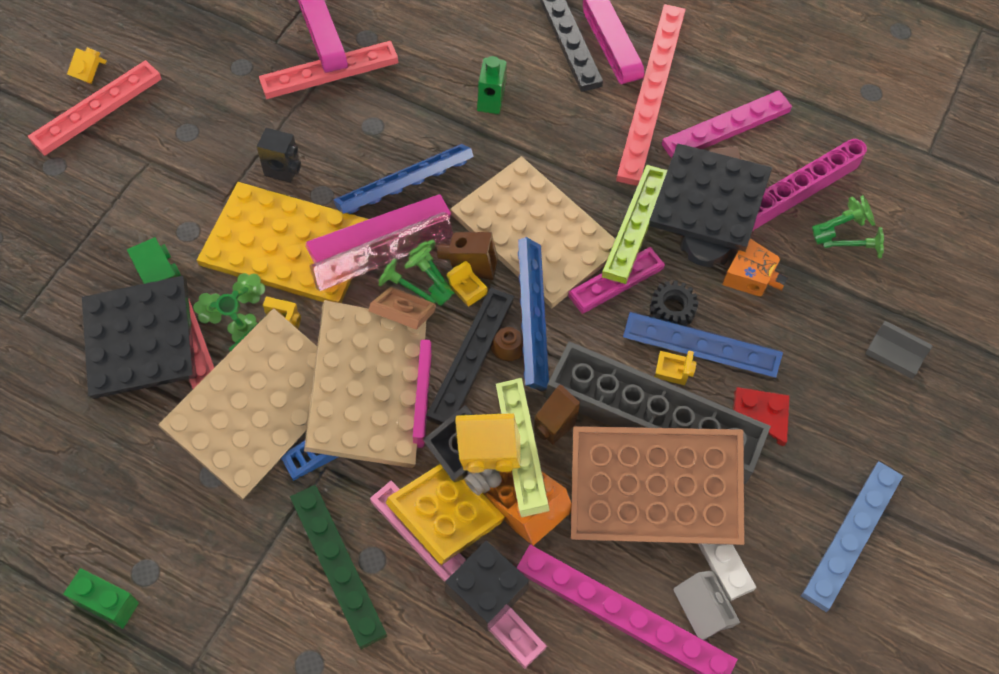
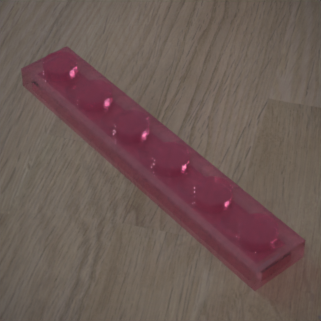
M439 213L309 265L316 289L319 291L325 290L388 264L394 258L398 260L405 257L423 242L434 240L437 244L451 238L453 231L448 213Z

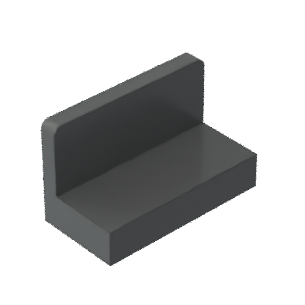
M884 321L865 354L913 379L933 346Z

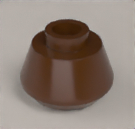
M505 327L496 333L491 350L498 359L514 361L523 355V336L517 329Z

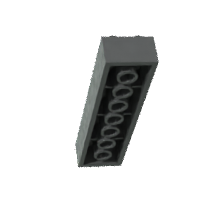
M570 341L547 384L546 399L561 384L580 402L578 413L611 427L743 430L745 485L754 471L771 427Z

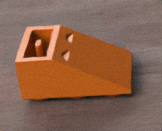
M512 471L498 472L502 479L500 485L490 488L487 493H483L505 516L504 520L533 546L566 518L572 510V503L566 488L543 472L542 475L550 511L521 517Z

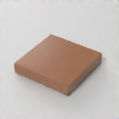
M389 287L370 303L369 312L417 330L435 312L436 304L399 289Z

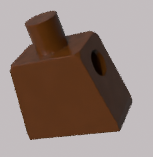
M455 232L450 245L439 244L437 248V258L450 260L452 268L464 261H468L472 272L478 278L494 280L498 255L492 232Z

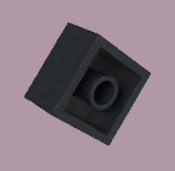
M486 540L445 581V592L488 632L528 590L529 579Z

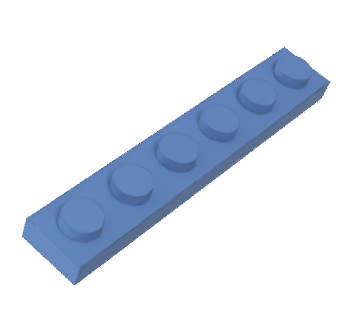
M877 462L801 597L825 612L830 609L903 475L883 463Z

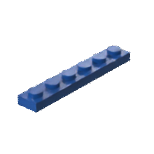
M460 144L333 199L335 206L343 214L354 213L360 209V206L367 203H377L382 199L381 197L388 194L400 193L404 187L410 184L418 185L424 182L426 177L431 175L438 176L445 173L449 167L464 165L468 159L474 157L470 147Z
M525 237L518 240L519 282L521 287L520 305L522 307L521 328L523 331L522 351L525 365L524 379L526 386L544 391L547 390L549 372L542 252L540 244Z
M633 312L629 313L623 335L624 338L684 354L692 351L694 352L693 356L775 378L783 352Z

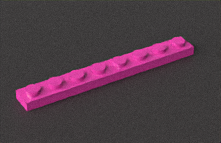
M529 545L517 566V569L526 578L697 674H731L738 660L532 545Z

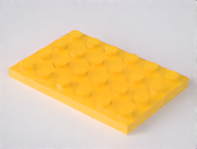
M237 182L199 254L197 262L199 266L236 277L242 273L248 275L258 274L261 283L266 286L320 302L326 300L342 303L365 249L316 267L305 245L307 241L369 219L349 213L343 214L335 209Z

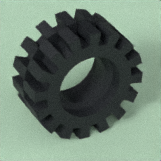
M667 281L664 286L660 284L657 290L655 289L650 304V314H653V318L687 326V324H691L699 304L697 294H692V287L686 289V283L684 282L679 286L678 281H673L672 285ZM671 299L677 300L683 305V310L678 312L671 311L666 308L664 302Z

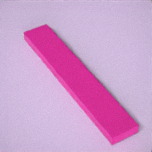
M439 194L307 241L305 246L315 266L318 267L449 219L451 212Z

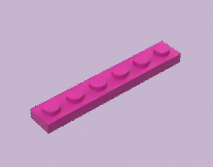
M778 90L668 136L662 140L661 145L672 159L677 143L704 149L787 114L791 111L792 105Z

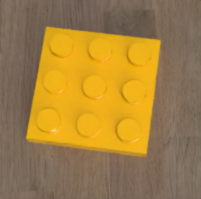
M441 464L390 495L386 500V505L441 566L500 525L505 518L483 493L479 496L476 495L468 487L464 479L453 482Z

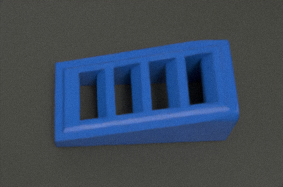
M305 441L281 457L293 481L338 458V456L325 454L316 456L312 452H307L311 460L306 463L302 455L306 452L304 451ZM295 457H297L301 464V467L298 469L292 461Z

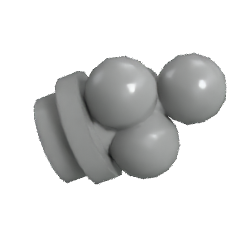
M484 469L481 473L468 471V476L464 478V481L479 496L482 492L487 493L490 488L498 487L502 479L498 473L500 471Z

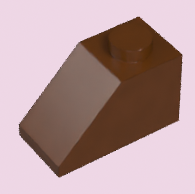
M561 384L554 390L536 414L534 422L537 435L543 440L547 439L552 445L575 426L580 402Z

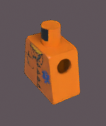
M750 239L746 252L738 251L722 285L756 296H762L767 285L782 291L788 277L775 271L780 258Z

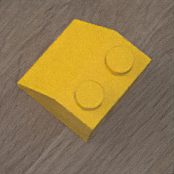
M514 413L456 416L459 460L464 470L472 473H481L484 469L509 472L513 468H520V433Z

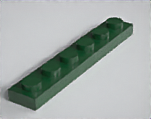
M316 484L290 496L360 650L387 637L386 631Z

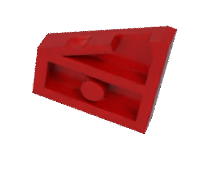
M737 387L734 393L733 410L770 425L768 434L777 439V444L785 446L788 433L789 395Z

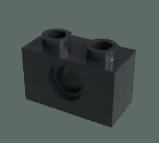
M265 128L257 144L263 174L266 177L291 183L295 174L298 175L301 169V161L298 159V146L295 144L294 135Z

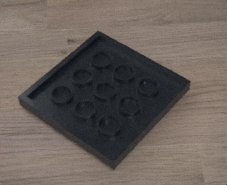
M677 143L651 214L649 226L746 252L772 167Z
M184 276L82 297L87 385L90 398L95 399L196 378L187 279Z

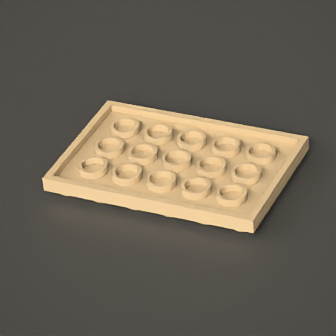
M522 156L450 209L451 215L469 232H492L498 259L518 278L520 274L518 240L528 237L540 244L544 302L551 309L566 298L570 290L583 284L605 266L616 240Z
M324 300L304 451L408 468L415 466L417 444L413 443V427L421 340H425L426 321L416 330L369 312L367 308Z
M273 308L158 424L159 428L243 500L307 431L317 346Z

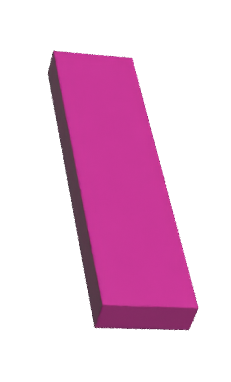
M649 247L638 253L626 284L603 278L601 273L570 290L568 297L581 314H584L663 270L665 264L653 249Z
M421 340L413 427V443L417 444V448L425 446L423 439L426 433L432 356L430 340Z

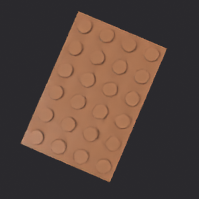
M573 427L571 540L744 545L743 430Z

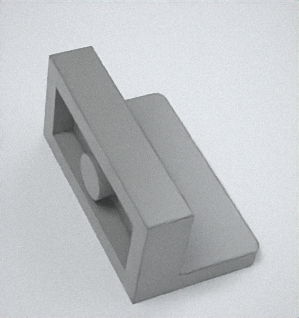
M713 570L698 572L674 588V592L698 638L706 640L717 632L733 628L740 623Z

